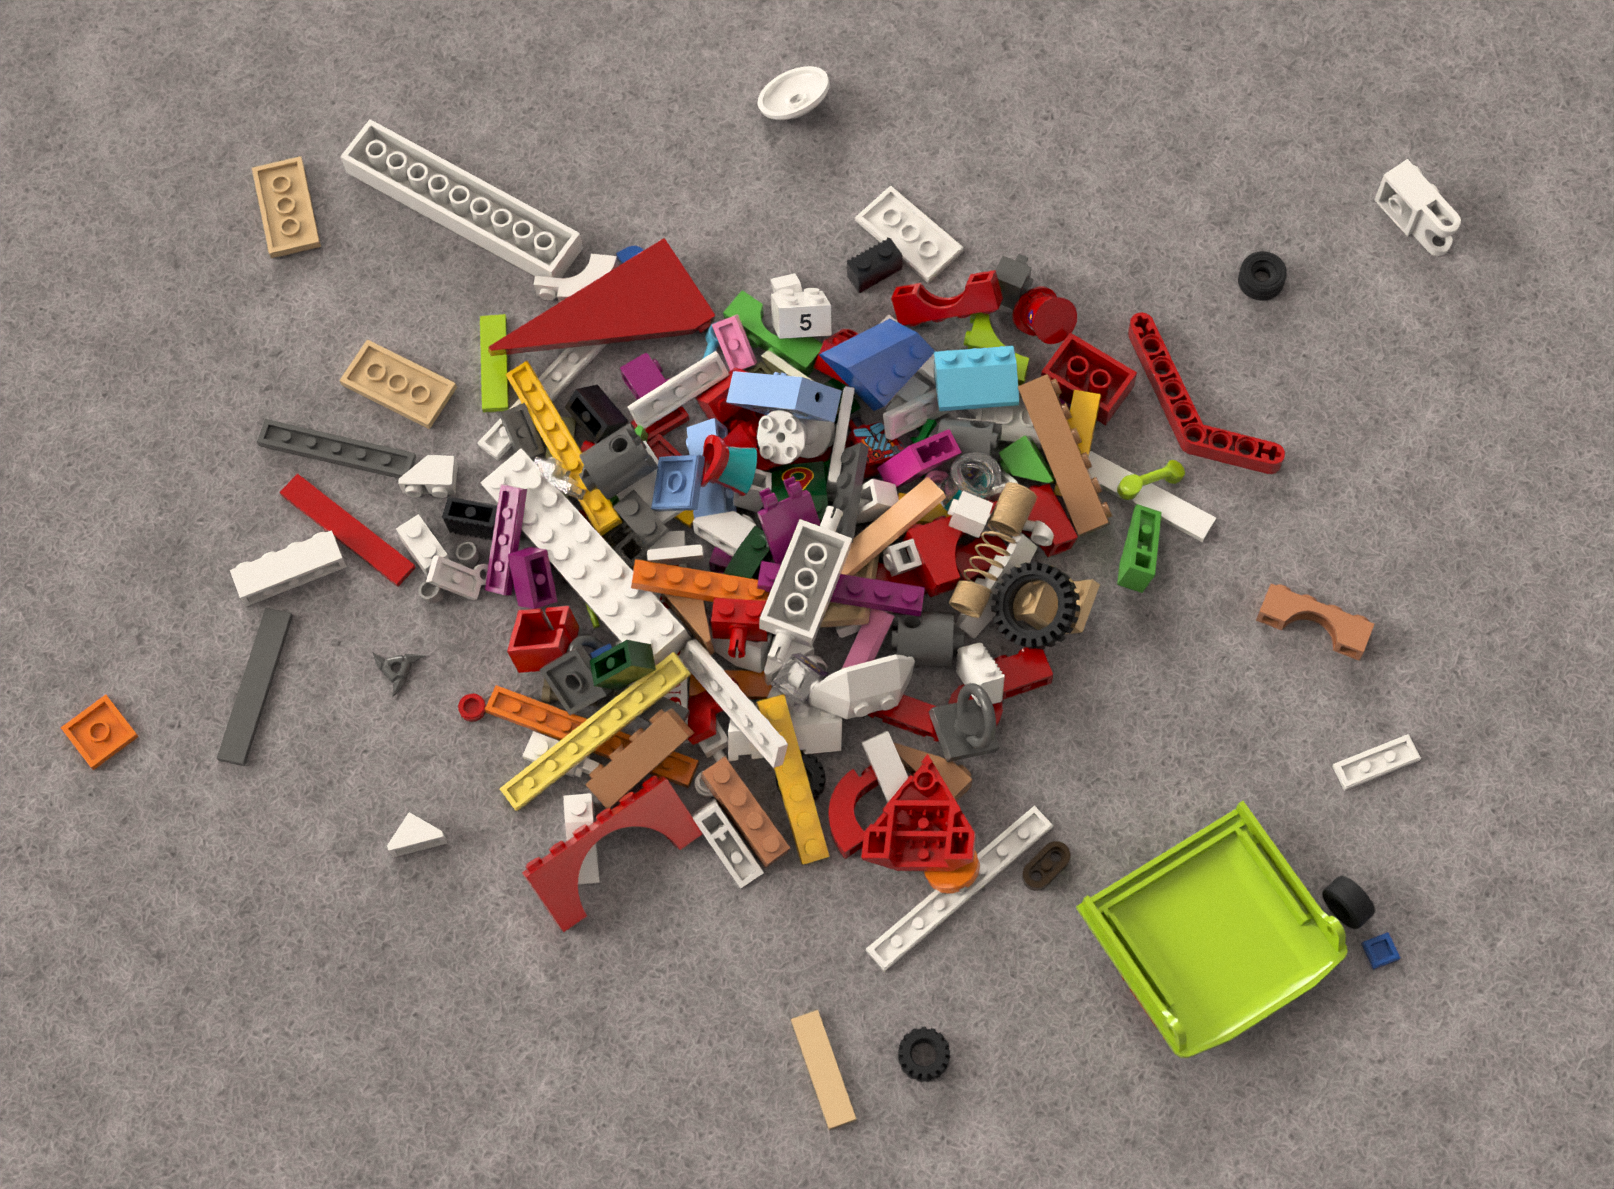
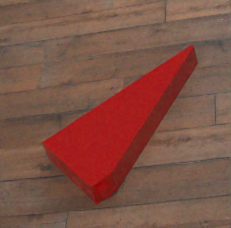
M663 238L488 346V352L491 356L682 336L693 334L696 331H699L701 334L709 329L716 315L666 239Z

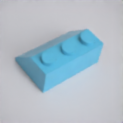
M1013 346L934 352V380L939 411L1019 405L1017 363Z

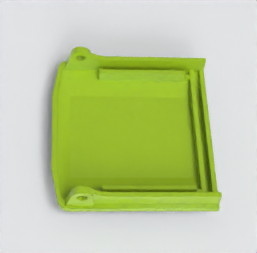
M1244 801L1238 803L1233 811L1092 897H1084L1082 903L1076 906L1077 911L1174 1054L1180 1058H1190L1231 1041L1314 988L1344 960L1347 954V945L1345 944L1346 933L1341 923L1334 916L1329 917L1316 903Z

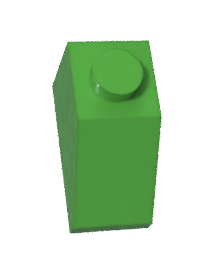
M1025 435L999 452L1002 458L1000 464L1006 473L1050 484L1057 483L1050 466L1031 436Z

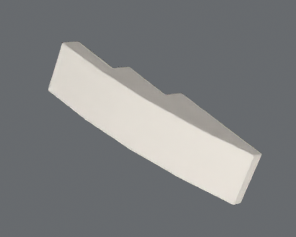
M1023 534L1012 537L1016 540V543H1010L1006 550L1010 553V556H995L994 560L1004 565V568L991 565L988 573L996 576L998 581L987 577L985 579H976L975 583L992 590V593L980 618L960 613L956 624L961 630H964L967 636L975 639L996 615V613L991 612V606H995L996 601L991 599L992 594L997 595L998 589L995 588L997 582L1002 584L1004 581L1001 577L1005 573H1012L1010 569L1014 566L1021 567L1020 564L1030 563L1038 546Z

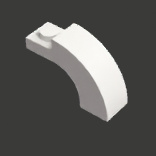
M591 254L587 267L580 274L571 278L535 276L534 288L536 296H540L544 300L558 298V301L561 302L618 267L617 257Z

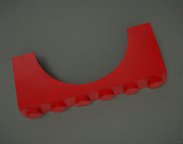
M1050 484L1040 487L1039 485L1029 487L1028 489L1036 494L1037 500L1027 520H1039L1045 523L1054 534L1052 544L1049 546L1039 545L1047 557L1071 549L1078 536ZM988 500L993 503L990 514L993 512L997 501ZM939 516L931 523L925 525L921 523L915 524L907 530L903 542L910 539L914 540L922 565L915 569L930 598L954 590L961 578L956 566L955 549L957 542L967 533L948 526L952 516ZM1022 530L1021 533L1031 538L1032 532Z
M657 776L649 778L642 784L644 788L637 793L630 792L619 800L620 804L612 810L610 808L603 810L596 816L597 821L589 826L587 824L582 825L572 833L574 837L565 843L564 841L556 843L549 849L550 853L544 858L537 857L525 866L527 869L522 872L523 876L563 932L587 916L579 898V872L587 853L602 837L625 827H646L661 832L676 848L681 850L703 834L665 777L659 776L657 778Z

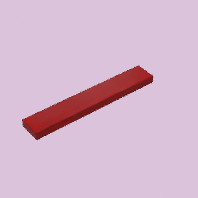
M298 473L279 492L283 498L327 532L332 530L338 541L397 587L416 568L411 561Z

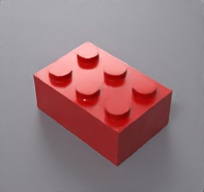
M1069 333L1041 371V376L1048 374L1051 380L1057 379L1062 391L1059 394V398L1069 404L1072 403L1074 390L1100 394L1101 399L1096 420L1105 426L1133 389L1137 372L1072 333Z

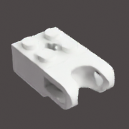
M1407 159L1383 175L1375 201L1407 236L1412 234L1430 254L1442 256L1449 251L1452 245L1451 235L1457 232L1461 218L1439 194L1437 187L1430 184L1422 175L1421 170ZM1444 219L1449 220L1452 225L1445 226ZM1438 236L1444 242V246H1435L1432 242L1433 237Z

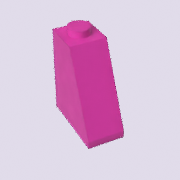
M950 429L908 446L877 469L884 482L895 484L897 489L962 452Z

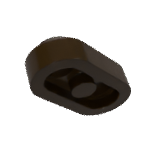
M1059 841L1048 843L1024 867L1022 880L1025 886L1034 891L1046 888L1068 866L1071 857L1069 848ZM1057 853L1060 855L1061 860L1054 862L1050 856ZM1039 873L1042 878L1039 881H1034L1031 875Z

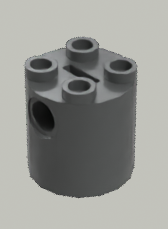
M942 418L929 437L950 429L962 453L938 466L937 470L964 473L963 470L974 469L976 473L981 475L984 473L987 475L996 474L997 464H1000L1001 460L999 454L1001 449L997 448L998 440L1001 439L1002 424L990 421Z
M630 423L579 455L584 465L582 472L579 474L582 482L589 492L599 489L607 500L656 470L658 466L652 456L648 454L646 445L640 436L636 434Z
M893 612L895 616L893 627H898V629H893L892 647L897 648L892 649V655L913 657L915 660L914 666L952 668V658L958 654L957 650L960 647H964V630H961L954 622V613L921 612L919 617Z

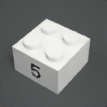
M806 288L804 292L783 289L779 290L778 293L771 294L772 325L779 339L831 336V304L823 291H819L817 288Z

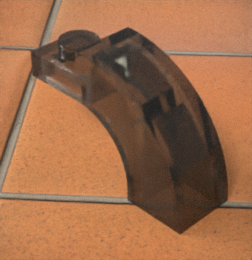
M622 519L623 522L602 535V537L632 570L635 559L644 560L647 557V551L650 549Z

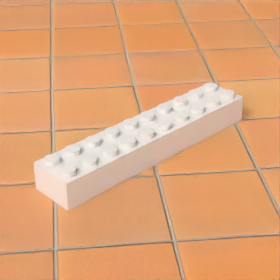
M370 119L341 155L346 173L534 276L562 278L583 249L579 232Z
M522 449L517 451L480 482L497 504L501 484L528 489L521 531L536 548L547 549L550 564L621 643L625 640H632L651 644L656 666L672 652L677 654L686 646L687 641L692 640L685 628L652 592L631 588L633 571L560 490L543 476L538 466Z

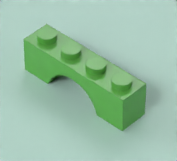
M742 290L723 312L724 319L738 314L750 346L754 348L759 346L765 351L773 352L808 377L815 369L813 367L822 343L813 337L779 339L777 335L769 332L762 323L764 315L763 304Z

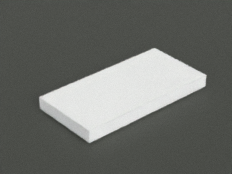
M892 186L888 187L855 217V221L880 243H882V240H886L887 237L891 238L903 255L902 261L927 283H930L964 252L963 246Z

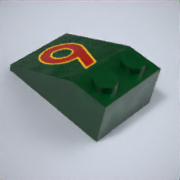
M823 461L787 464L770 469L772 493H775L777 501L780 502L789 498L784 480L794 476L796 482H800L802 490L810 492L821 524L826 507L828 506Z

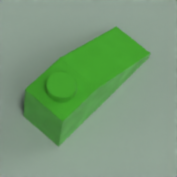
M1136 504L1119 564L1117 585L1143 593L1154 578L1162 512Z

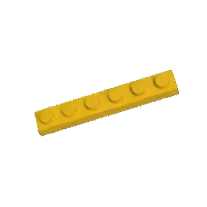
M781 694L757 701V709L788 743L783 765L774 769L800 862L804 865L830 857L785 695Z

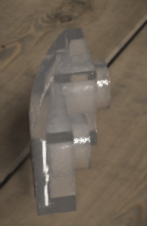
M536 456L534 462L548 482L569 496L580 500L583 499L586 490L577 487L579 481L569 477L571 471L561 467L562 461L548 456L547 460Z

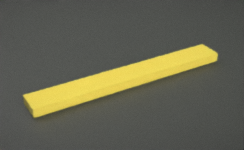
M672 652L655 666V671L630 685L500 788L501 792L515 811L520 810L692 675L677 654Z

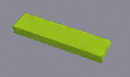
M506 314L480 316L483 413L506 411L509 409L508 378L505 375L508 373V354L491 356L488 352V346L507 335Z

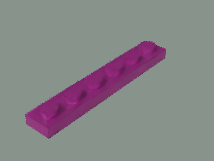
M762 561L757 589L771 592L782 564ZM840 574L830 602L920 617L925 588Z

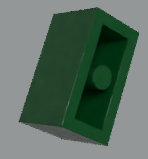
M625 640L589 660L594 686L613 690H620L656 670L652 645L632 640Z

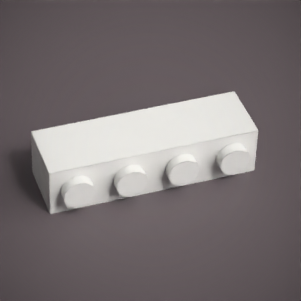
M331 530L329 532H319L311 539L303 542L291 543L287 548L278 552H268L262 558L255 561L240 563L230 572L239 597L245 607L347 566Z

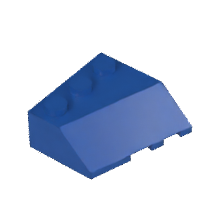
M888 319L819 354V356L850 387L855 388L854 392L873 411L885 407L936 351L917 332L892 319Z

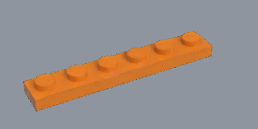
M635 559L631 582L632 589L713 602L714 598L767 601L770 592L757 589L758 580L637 559Z

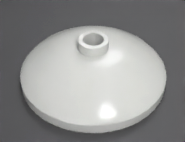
M800 67L787 71L764 87L758 98L759 109L764 116L775 120H789L801 117L817 107L825 98L830 86L829 78L825 71L817 67Z

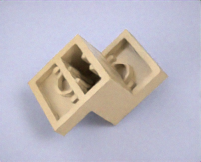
M1069 579L1070 582L1075 584L1076 589L1074 591L1080 597V600H1076V604L1080 605V612L1076 611L1075 613L1078 621L1077 623H1072L1073 631L1070 634L1082 633L1100 584L1093 579L1081 581ZM1039 580L1025 584L1016 594L1013 603V612L1016 620H1024L1037 630L1047 627L1055 618L1058 610V598L1053 587L1047 582Z

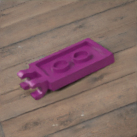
M794 476L784 480V485L789 495L787 499L778 502L775 493H771L770 488L759 492L765 509L757 513L774 562L777 564H782L800 519L820 526L810 492L807 490L803 491L800 482H796Z

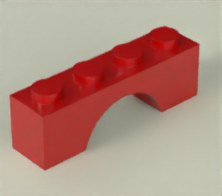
M996 270L970 274L965 290L954 297L944 298L930 293L921 283L896 287L891 300L898 323L913 327L926 321L942 322L950 317L966 318L974 313H993L999 309L1003 296Z

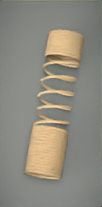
M1013 482L1005 484L987 522L991 531L981 534L986 544L976 545L975 549L980 556H974L969 559L974 569L964 570L963 574L968 581H959L953 596L950 598L949 604L957 611L970 617H981L992 590L974 583L967 577L966 572H979L991 580L998 581L996 576L979 570L972 563V559H983L998 568H1004V565L983 556L978 551V547H991L1005 556H1010L1008 551L987 542L984 534H995L1007 542L1016 543V540L1005 534L1020 536L1034 507L1037 496L1027 487ZM991 526L1005 534L996 532Z

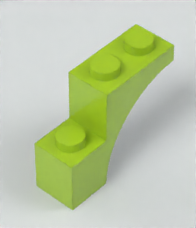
M982 312L971 314L970 323L973 324L972 331H966L964 346H968V349L1005 347L991 327L989 314H983ZM1015 353L1018 386L1024 384L1029 358Z

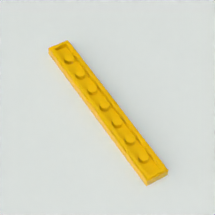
M525 361L506 373L505 375L522 404H526L535 427L595 530L602 536L621 524L623 521L613 508L614 506L610 499L607 500L599 489L589 492L579 476L584 466L579 457L582 451L531 364Z

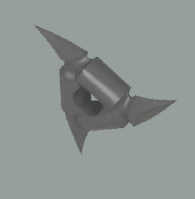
M373 652L379 670H382L392 683L394 682L392 698L405 684L412 666L411 663L425 656L405 654L404 656L398 655L385 660ZM401 665L400 671L398 673L393 672V666Z

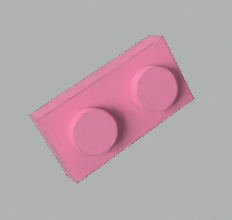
M738 314L712 324L730 371L734 367L745 369L757 363Z

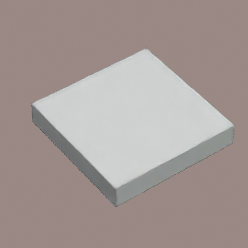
M701 545L660 548L647 551L649 562L675 565L705 561Z

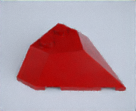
M928 754L921 761L922 765L916 773L907 778L882 809L883 813L874 824L871 823L864 831L862 860L896 871L952 872L973 862L976 834Z

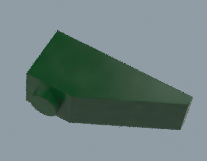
M756 526L752 528L738 547L723 574L758 580L761 562H771L773 559L763 530Z

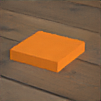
M104 695L61 727L93 770L139 737L107 695Z

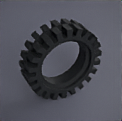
M1025 562L1020 564L1021 567L1014 566L1010 569L1012 573H1005L1001 577L1004 580L1002 584L997 582L995 586L998 589L997 595L992 594L991 600L996 601L995 606H991V612L996 613V617H993L994 623L999 624L1000 627L997 628L999 632L1005 634V638L1014 642V644L1031 649H1045L1046 646L1053 647L1056 645L1055 642H1062L1066 639L1064 635L1066 633L1070 634L1073 631L1072 623H1077L1078 621L1075 613L1076 611L1080 612V605L1076 604V600H1080V597L1074 591L1076 586L1073 582L1069 581L1070 577L1067 574L1061 572L1062 570L1045 563L1032 562V564ZM1037 580L1045 581L1056 592L1058 598L1057 614L1047 627L1037 631H1028L1015 618L1013 612L1015 596L1025 584Z

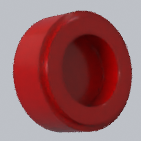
M467 694L459 701V713L466 721H478L486 713V703L478 694Z

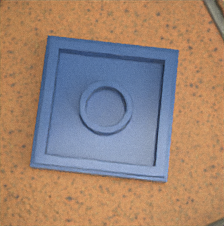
M701 455L659 457L651 509L657 512L697 510L705 457Z

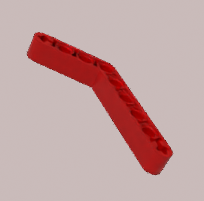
M1140 312L1134 314L1130 320L1129 339L1181 449L1187 454L1265 474L1278 472L1285 457L1284 448L1280 444L1203 425L1154 320L1147 313ZM1151 348L1154 349L1156 352L1151 353L1146 351V349ZM1162 370L1165 371L1167 374L1161 375L1158 374L1156 371ZM1167 392H1173L1177 396L1171 397L1167 395ZM1178 414H1183V415L1187 416L1188 418H1187V419H1180L1177 415H1178ZM1187 437H1196L1199 441L1193 442ZM1220 443L1225 448H1217L1213 444ZM1239 450H1247L1250 452V455H1244Z

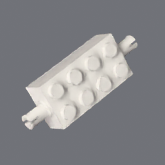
M827 506L820 526L801 519L798 522L759 622V629L776 635L771 650L767 655L772 661H775L776 655L780 651L777 663L783 664L791 642H797L812 648L851 549L852 538L835 532L843 516V512L836 508L834 516L831 518L834 507Z

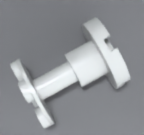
M785 410L773 411L767 416H763L759 421L757 440L760 454L763 458L769 459L776 464L791 463L799 456L804 458L818 457L823 455L828 447L832 446L836 430L834 422L798 419L792 413Z

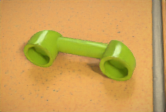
M1169 460L1164 468L1141 476L1136 474L1125 476L1118 484L1117 492L1121 498L1132 500L1138 495L1142 486L1162 479L1171 484L1179 483L1185 476V469L1178 461Z

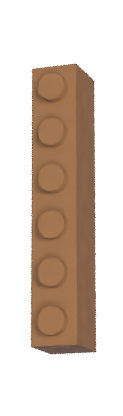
M1046 374L1018 386L1078 535L1084 536L1111 525L1109 518L1113 517L1108 503H1102L1098 493L1103 491L1097 477L1092 478L1088 470L1092 467L1087 452L1081 453L1078 444L1082 443L1077 428L1072 429L1068 419L1072 418L1067 404H1061L1058 397L1062 391L1057 379L1051 380V377Z

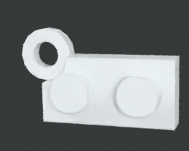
M434 556L426 582L465 598L477 600L481 585L486 584V578L482 579L480 577V571L484 570L487 578L488 564H479L474 569H470L444 557Z

